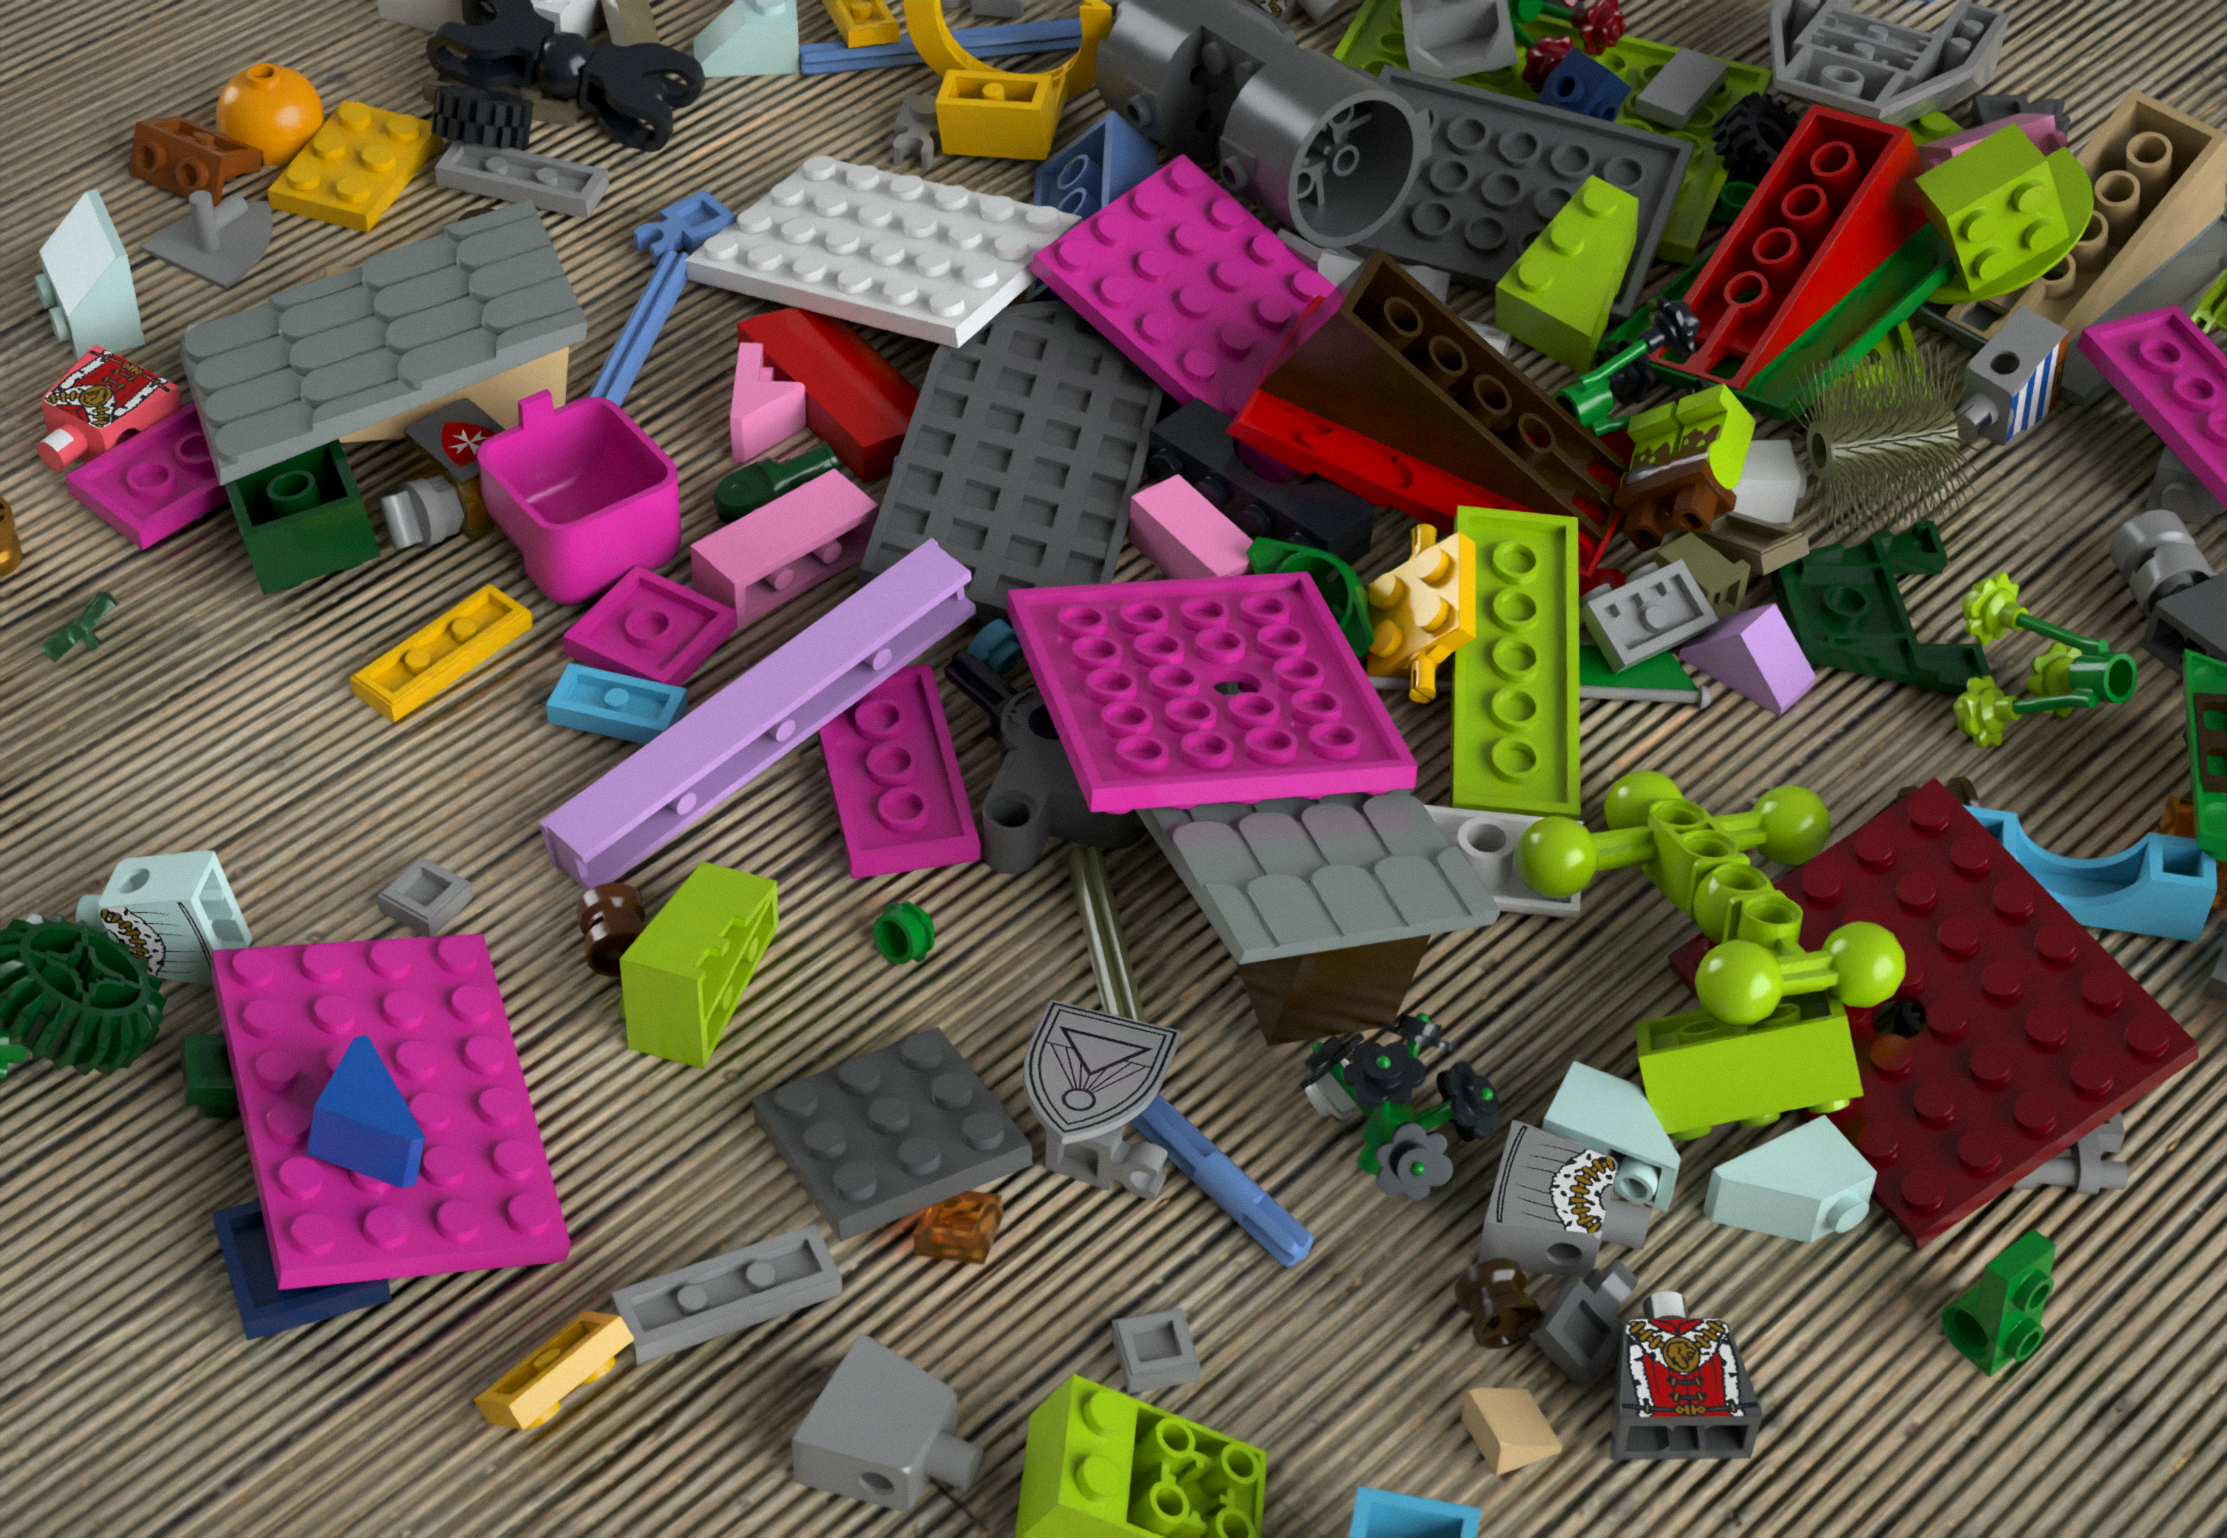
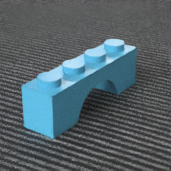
M1963 805L2080 925L2193 942L2199 941L2217 891L2216 859L2208 856L2201 848H2198L2196 839L2148 832L2135 845L2115 855L2095 859L2069 858L2046 851L2031 841L2021 828L2017 813Z

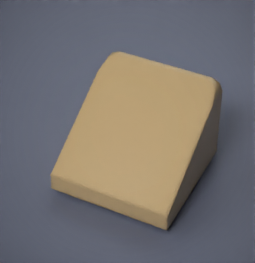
M1478 1387L1466 1391L1461 1419L1495 1476L1561 1452L1562 1445L1528 1389Z

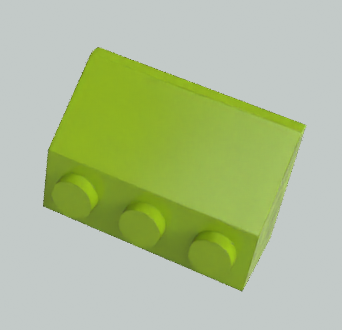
M1827 990L1781 997L1770 1016L1747 1027L1726 1026L1709 1016L1704 1009L1635 1023L1638 1060L1647 1101L1666 1134H1670L1673 1140L1696 1139L1709 1134L1712 1131L1711 1126L1738 1120L1740 1126L1743 1127L1767 1125L1780 1119V1112L1808 1107L1810 1113L1834 1112L1847 1107L1850 1104V1098L1864 1096L1848 1019L1840 997L1829 995Z

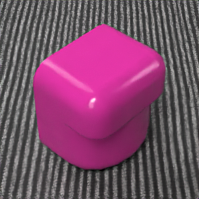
M544 389L518 401L519 425L488 438L478 448L477 460L483 503L494 524L523 554L525 570L529 579L552 601L564 606L581 604L608 592L635 565L649 571H654L666 565L677 555L682 535L677 467L667 454L613 401L602 397H586L554 409L552 395L547 389Z

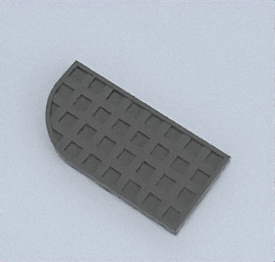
M1040 301L1005 307L961 347L955 348L940 344L928 368L859 569L856 586L863 588L930 538L937 541L938 546L971 571L972 580L964 585L965 597L976 605L977 613L971 616V618L989 623L997 619H1003L1012 629L1013 626L1006 612L1008 590L1111 584L1130 518L1131 496L1137 492L1148 452L1149 429L1155 426L1164 389L1065 301Z

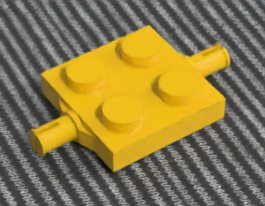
M1419 524L1417 529L1412 528V552L1407 562L1388 573L1382 574L1375 581L1368 584V598L1370 601L1368 614L1373 627L1374 643L1368 648L1369 651L1367 652V676L1410 677L1409 697L1417 703L1430 702L1429 698L1435 699V671L1438 665L1453 651L1476 639L1475 542L1458 531L1436 544L1437 530L1429 524Z

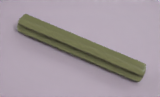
M1094 846L1085 850L1076 848L1069 854L1070 864L1068 870L1103 1012L1146 1022L1103 852Z

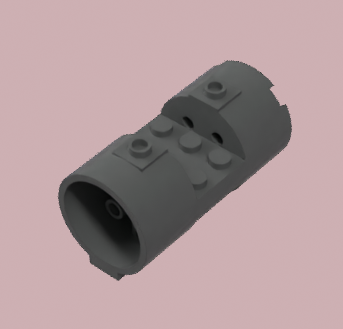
M1123 0L1117 7L1123 12L1114 24L1108 40L1103 37L1100 38L1095 65L1096 82L1101 98L1110 111L1115 110L1131 126L1178 156L1184 154L1193 163L1209 164L1220 162L1219 170L1221 177L1230 190L1236 192L1242 198L1308 241L1321 247H1346L1358 243L1378 231L1391 219L1404 202L1416 178L1420 161L1433 155L1427 106L1361 67L1354 69L1320 50L1299 48L1295 43L1293 27L1247 0Z

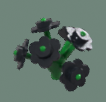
M1402 1013L1398 1025L1381 1021L1379 1028L1407 1038L1406 1046L1398 1042H1392L1386 1046L1376 1042L1360 1043L1364 1039L1361 1033L1356 1034L1343 1044L1335 1035L1324 1043H1314L1312 1046L1313 1052L1303 1061L1310 1072L1298 1086L1301 1090H1304L1329 1072L1366 1115L1368 1120L1363 1127L1362 1133L1367 1143L1360 1153L1357 1162L1364 1171L1376 1175V1184L1385 1195L1394 1197L1405 1193L1410 1200L1421 1201L1428 1196L1430 1186L1438 1187L1444 1185L1451 1178L1453 1164L1448 1156L1444 1154L1447 1148L1446 1138L1438 1131L1426 1133V1130L1445 1121L1454 1122L1455 1129L1461 1139L1465 1142H1471L1477 1138L1481 1140L1489 1137L1490 1131L1496 1130L1500 1126L1499 1101L1493 1085L1483 1075H1476L1472 1067L1463 1060L1454 1063L1450 1070L1441 1071L1437 1075L1436 1083L1439 1093L1443 1098L1442 1103L1418 1113L1412 1106L1407 1104L1412 1097V1088L1422 1085L1426 1078L1425 1065L1417 1059L1422 1043L1453 1052L1456 1047L1455 1044L1438 1039L1442 1026L1430 1022L1425 1013H1419L1416 1017ZM1352 1052L1353 1063L1348 1064L1344 1068L1340 1061Z

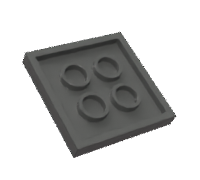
M939 1027L910 1036L895 1044L861 1057L850 1059L840 1065L801 1080L787 1083L780 1088L752 1098L756 1122L841 1242L1033 1165L1030 1142Z

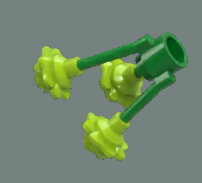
M1999 571L1992 579L1986 577L1981 582L1973 584L1971 591L1964 596L1961 607L1964 612V620L1966 621L1965 631L1968 634L1975 635L1977 643L1983 646L1989 644L1992 638L2001 639L2006 628L2020 631L2024 628L2061 643H2052L2045 654L2031 659L2030 667L2033 673L2027 679L2026 687L2035 695V698L2020 700L2015 695L2004 697V693L2001 689H1997L1995 681L1990 675L1984 676L1981 679L1977 677L1969 678L1967 691L1962 693L1953 704L1954 712L1958 717L1957 727L1962 733L1972 736L1978 748H1985L1988 745L1994 747L2001 745L2003 739L2002 731L2007 729L2008 721L2019 720L2022 714L2033 712L2049 714L2054 711L2055 715L2065 718L2070 715L2074 707L2092 709L2098 702L2117 704L2126 702L2132 696L2137 684L2135 661L2128 654L2109 652L2108 642L2105 639L2087 638L2028 615V610L2019 606L2016 602L2019 592L2018 584L2010 582L2008 575ZM2063 644H2066L2071 647L2066 649V647Z

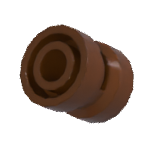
M607 883L587 891L578 901L576 911L581 931L585 935L583 944L589 967L600 975L621 977L619 959L647 927L644 924L646 915L641 895L634 887L623 883Z

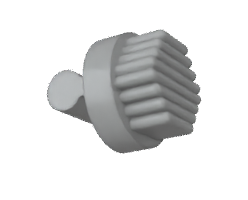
M441 475L426 480L417 478L402 483L398 486L396 493L378 498L394 550L414 544L420 548H425L440 543L445 537L459 533L461 523L465 517L457 489Z

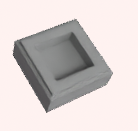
M419 856L380 892L377 898L380 912L426 937H433L473 899L471 882Z
M1183 1308L1112 1320L1111 1336L1128 1394L1199 1381L1200 1364Z

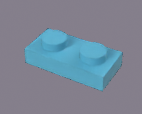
M568 663L546 703L547 721L551 724L646 745L683 718L688 708V694L686 688Z

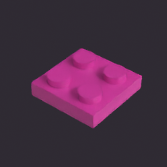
M635 565L563 635L564 654L596 669L680 687L737 629V612L733 608Z

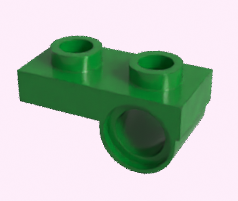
M2032 1229L1985 1265L1983 1278L1944 1307L1941 1313L1942 1327L1950 1342L1989 1377L1993 1376L2011 1360L2014 1359L2017 1362H2021L2029 1357L2039 1345L2044 1334V1327L2040 1324L2045 1301L2048 1299L2054 1286V1280L2050 1275L2056 1244L2035 1229Z

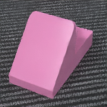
M739 343L730 413L732 462L745 463L801 431L806 425L804 384L801 382L774 381V367H764L763 343Z

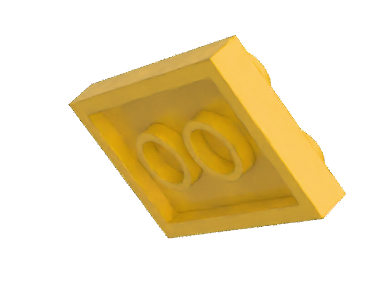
M344 100L267 190L270 208L369 233L443 142V138L431 132L432 121L416 118L409 114H400L371 107L360 102Z

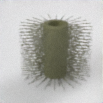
M1928 343L1929 384L1925 373L1926 356L1923 365L1922 345L1921 354L1918 348L1922 364V382L1918 376L1919 364L1916 369V349H1914L1913 354L1911 347L1913 361L1911 357L1910 360L1915 371L1914 384L1911 378L1912 373L1910 375L1909 353L1907 362L1905 347V357L1904 354L1902 355L1907 368V374L1905 373L1907 377L1906 384L1902 375L1903 360H1901L1900 367L1899 349L1898 356L1895 351L1899 370L1896 366L1894 371L1893 352H1891L1890 356V351L1888 350L1890 364L1889 361L1887 362L1892 373L1891 387L1888 381L1889 376L1887 378L1886 357L1884 364L1883 350L1881 351L1882 359L1880 357L1884 370V377L1882 376L1884 379L1883 387L1879 378L1880 363H1878L1877 369L1876 352L1875 359L1874 355H1872L1876 369V389L1872 381L1873 371L1870 374V356L1867 359V354H1865L1867 366L1865 364L1869 375L1868 390L1865 384L1866 380L1864 381L1863 360L1861 367L1860 354H1858L1859 362L1857 361L1861 373L1860 390L1856 381V367L1854 373L1853 356L1852 361L1849 358L1853 375L1850 373L1854 381L1853 391L1849 384L1850 375L1847 377L1846 359L1844 362V357H1842L1844 369L1842 368L1846 381L1845 393L1840 380V364L1838 366L1837 358L1836 365L1834 364L1838 376L1837 393L1832 380L1833 370L1831 374L1830 359L1829 364L1827 362L1830 378L1828 377L1830 393L1824 380L1823 363L1821 365V361H1819L1823 399L1816 380L1814 361H1812L1813 368L1811 369L1815 379L1814 388L1817 394V402L1812 394L1804 365L1807 377L1805 382L1810 391L1813 403L1811 406L1814 408L1815 415L1809 406L1797 375L1806 400L1804 403L1810 411L1813 422L1811 423L1794 394L1809 424L1801 417L1799 418L1809 426V429L1791 410L1790 412L1808 431L1807 439L1789 429L1788 431L1802 438L1800 440L1807 442V450L1793 452H1808L1809 459L1803 462L1808 460L1809 462L1804 467L1810 464L1813 471L1806 486L1817 476L1808 513L1810 512L1818 479H1821L1820 491L1815 502L1817 503L1820 495L1817 527L1819 525L1822 487L1825 482L1823 492L1825 491L1826 502L1824 519L1826 516L1827 535L1829 494L1834 518L1833 530L1835 529L1836 538H1838L1835 521L1836 501L1840 512V523L1842 520L1843 535L1844 532L1846 535L1843 522V502L1847 509L1846 515H1849V530H1852V535H1854L1852 529L1854 524L1850 514V499L1856 512V526L1858 522L1859 534L1862 527L1858 517V511H1860L1858 509V498L1863 508L1862 519L1865 517L1866 532L1867 528L1869 531L1866 515L1867 517L1869 516L1865 509L1866 497L1870 505L1869 511L1871 509L1872 528L1874 522L1876 531L1875 521L1877 522L1873 511V494L1879 508V522L1881 519L1882 530L1885 523L1881 513V507L1883 508L1881 494L1886 505L1885 516L1887 513L1889 528L1890 524L1892 527L1889 511L1890 513L1892 512L1888 505L1889 494L1892 499L1891 508H1893L1894 504L1895 524L1897 519L1899 528L1898 516L1900 518L1896 507V489L1899 495L1898 499L1900 498L1902 505L1901 519L1904 517L1905 527V517L1907 521L1908 519L1903 505V501L1906 504L1904 490L1908 498V512L1910 505L1911 524H1913L1912 517L1915 523L1912 507L1914 510L1915 508L1911 501V489L1915 495L1914 504L1917 501V518L1919 520L1920 516L1922 524L1920 510L1922 514L1923 512L1919 504V486L1921 489L1920 495H1923L1924 515L1926 508L1927 521H1929L1928 513L1930 518L1931 515L1926 502V497L1929 500L1926 494V486H1928L1931 494L1930 508L1933 503L1934 520L1935 514L1938 520L1934 504L1935 501L1938 506L1933 495L1934 484L1940 498V517L1942 508L1945 520L1943 506L1945 511L1946 508L1941 497V480L1947 495L1951 519V510L1953 514L1954 512L1949 499L1948 491L1951 496L1952 494L1947 486L1946 474L1952 485L1960 516L1957 497L1960 502L1961 500L1954 487L1951 474L1957 478L1969 507L1959 478L1965 486L1966 484L1955 470L1952 458L1955 459L1975 492L1956 457L1970 465L1979 474L1957 449L1959 442L1979 451L1964 443L1968 441L1958 439V431L1979 428L1958 429L1956 423L1965 419L1957 420L1972 408L1974 404L1956 418L1953 413V409L1967 383L1960 395L1950 406L1948 405L1959 366H1957L1947 403L1944 402V395L1952 376H1950L1946 386L1948 352L1944 386L1940 392L1939 377L1942 360L1939 369L1938 345L1936 389L1933 380L1936 369L1932 373V350L1930 359ZM1896 369H1897V371H1898V373H1899V375H1900V377H1899V386H1898L1897 381H1896V379H1895ZM1931 385L1933 388V400L1931 396ZM1819 397H1820L1821 402H1822L1823 413H1821ZM1830 404L1832 406L1833 416L1831 415ZM1956 451L1964 458V460L1956 454ZM1949 465L1952 467L1955 475L1951 472ZM1941 466L1943 467L1945 482L1941 473ZM1891 480H1892V482H1893V484H1894V491H1893V489H1892ZM1831 483L1834 489V498L1832 497Z

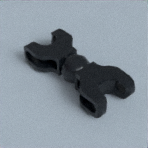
M462 0V15L466 25L447 22L434 32L426 45L427 56L431 66L446 77L468 86H474L475 88H493L504 84H514L529 90L537 80L540 86L554 97L565 99L579 97L578 108L593 114L599 120L602 130L612 140L647 152H656L662 149L672 136L673 113L669 106L685 108L691 105L705 86L703 68L690 55L659 43H638L631 46H618L603 41L596 51L593 44L579 33L560 31L554 34L555 22L539 16L535 12L530 0ZM481 2L489 4L495 13L486 10ZM446 46H449L468 56L463 58L457 57L456 55L452 54L448 49H446ZM669 73L676 74L684 79L687 85L664 75ZM639 119L649 122L654 130L645 127Z

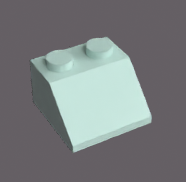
M98 190L87 191L39 250L44 274L35 276L44 309L51 308L49 309V314L58 342L69 341L77 361L95 345L112 353L145 345L128 255Z

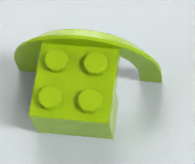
M2014 122L1914 179L1926 217L1947 241L1959 278L1954 277L1946 286L1939 285L1925 301L1940 304H1962L2009 294L2041 277L2057 265L2074 248L2089 224L2093 210L2094 194L2087 172L2065 146L2045 157Z

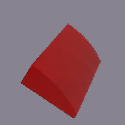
M789 308L755 316L737 323L738 351L739 343H763L764 367H774V381L801 382L804 384L806 426L821 441L825 440L833 453L863 483L892 471L894 456H898L920 395V392L844 319L802 308Z

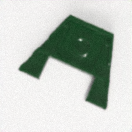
M1922 521V524L1921 522L1914 523L1910 533L1893 537L1894 535L1890 530L1871 534L1867 544L1844 549L1840 542L1809 550L1810 554L1771 572V582L1783 618L1809 663L1961 695L1967 691L1969 678L1977 677L1981 679L1984 676H1992L1981 644H1920L1914 633L1894 574H1942L1948 556L1934 521Z

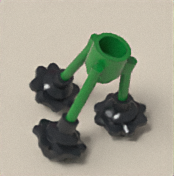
M1663 295L1647 301V307L1650 311V327L1638 335L1639 341L1633 344L1630 339H1623L1619 343L1613 339L1608 340L1604 344L1603 354L1595 360L1597 369L1578 377L1576 383L1554 392L1552 398L1596 437L1608 432L1628 430L1630 417L1632 416L1612 419L1607 417L1614 405L1611 392H1613L1621 404H1625L1630 400L1636 404L1641 403L1646 398V390L1655 382L1651 361L1645 352L1652 354L1663 346L1682 358L1686 354L1691 355L1696 351L1693 339L1700 328V320L1694 315L1690 306L1685 301H1668ZM1704 378L1697 379L1695 386L1688 388L1687 396L1711 387Z

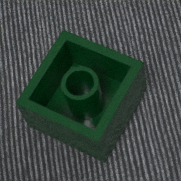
M339 439L224 484L263 595L280 589H292L305 581L338 570L353 569L365 561L381 557L362 496Z

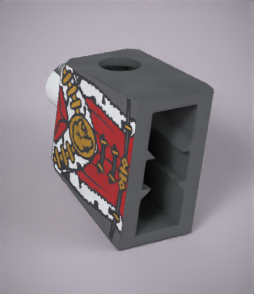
M1663 1291L1650 1295L1643 1302L1644 1319H1630L1623 1323L1614 1367L1610 1441L1611 1460L1751 1459L1762 1420V1412L1729 1324L1720 1318H1689L1686 1300L1679 1293Z

